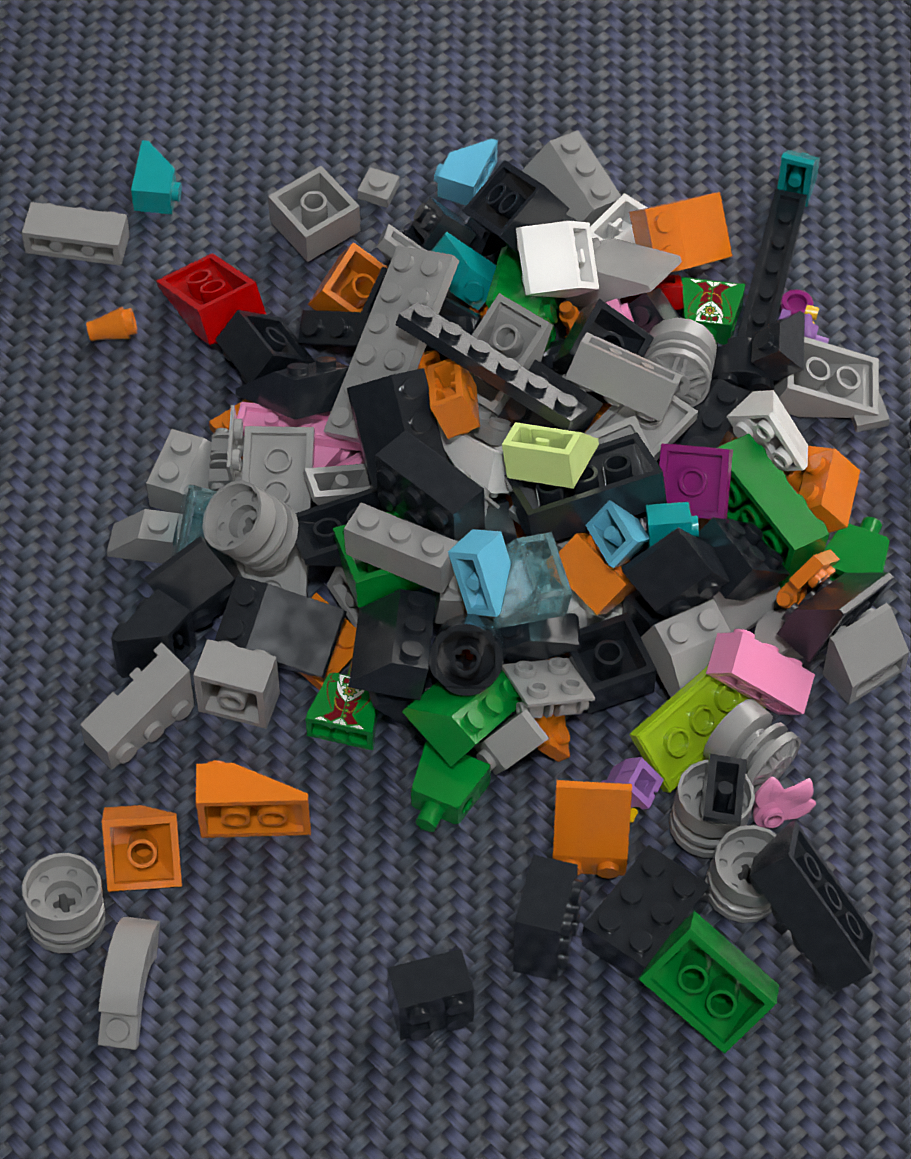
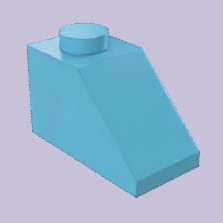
M489 139L450 152L444 164L440 163L435 171L434 182L437 183L438 197L467 205L489 179L497 163L498 140Z
M611 500L585 525L608 565L612 568L625 565L650 539L640 521Z
M472 529L448 551L467 613L497 617L502 609L511 565L501 531Z

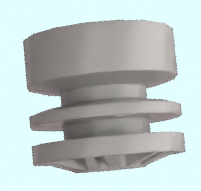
M672 318L663 320L650 331L649 334L654 339L643 358L683 375L674 395L693 408L705 399L710 390L717 349L713 334L704 325L691 319Z
M244 480L230 482L216 492L210 499L204 512L202 525L205 539L211 547L257 571L272 569L283 562L292 551L297 540L299 526L296 513L288 504Z
M752 698L738 704L723 718L710 735L704 747L703 755L707 759H709L710 753L747 759L746 774L752 782L754 794H756L758 789L770 777L779 779L787 770L800 749L801 739L792 731L787 732V727L781 722L771 726L773 716Z
M703 760L692 764L682 773L671 809L669 824L670 832L675 841L688 853L702 858H713L716 847L724 835L739 826L702 820L700 809L703 778L708 760ZM747 774L745 777L740 826H747L755 800L754 787Z
M756 825L739 826L727 832L716 847L705 878V882L710 885L708 900L718 913L729 920L740 923L757 922L772 913L769 901L764 894L759 895L755 891L750 881L754 857L777 835L771 830Z
M71 853L52 854L38 860L28 870L22 882L27 926L33 940L45 950L59 954L75 953L89 947L100 937L105 926L102 882L96 867L84 857Z

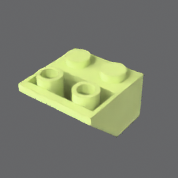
M515 422L502 443L507 478L574 489L596 451L599 439L581 432Z

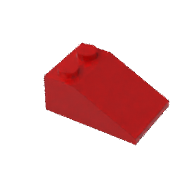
M213 253L156 280L160 290L194 334L209 345L217 344L215 339L237 310L266 315L256 282Z

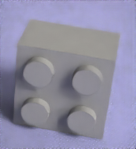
M322 166L317 167L268 196L270 222L307 262L361 231L360 206Z
M207 639L193 675L198 711L267 729L280 694L277 657L263 650L256 649L252 651L237 647L228 641L217 642Z

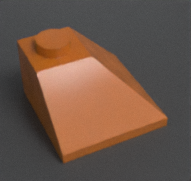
M143 805L104 808L102 831L107 891L182 887L177 813Z

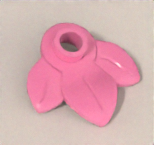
M770 777L765 781L755 794L756 803L753 807V819L756 825L763 828H776L785 820L797 819L809 813L816 805L815 800L811 799L813 795L812 780L808 778L786 789L783 788L775 777Z

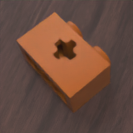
M449 358L428 366L430 409L446 437L449 439L460 434H467L473 429L480 427L477 387L470 372Z

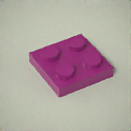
M661 443L659 466L664 475L667 503L689 502L691 516L697 515L698 518L712 519L713 517L727 519L733 449Z

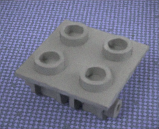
M231 405L229 430L227 428H217L211 438L210 459L212 461L209 464L208 487L211 488V493L216 494L220 488L230 482L242 480L243 419H237L234 405Z
M555 657L543 661H519L512 664H503L502 670L522 699V702H517L516 704L517 714L525 709L528 710L533 718H542L543 714L548 718L552 717L553 713L556 717L582 714L583 710L588 709L589 701H595V696L569 658Z

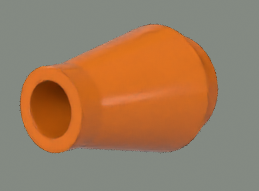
M120 307L95 320L86 322L87 332L91 341L130 339L131 335L138 334L132 308L124 309Z

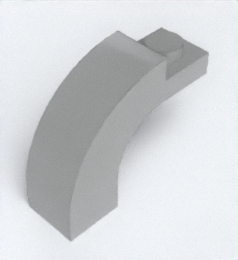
M122 917L118 922L110 943L99 1001L101 1018L98 1045L137 1049L146 980L151 964L157 958L160 921Z

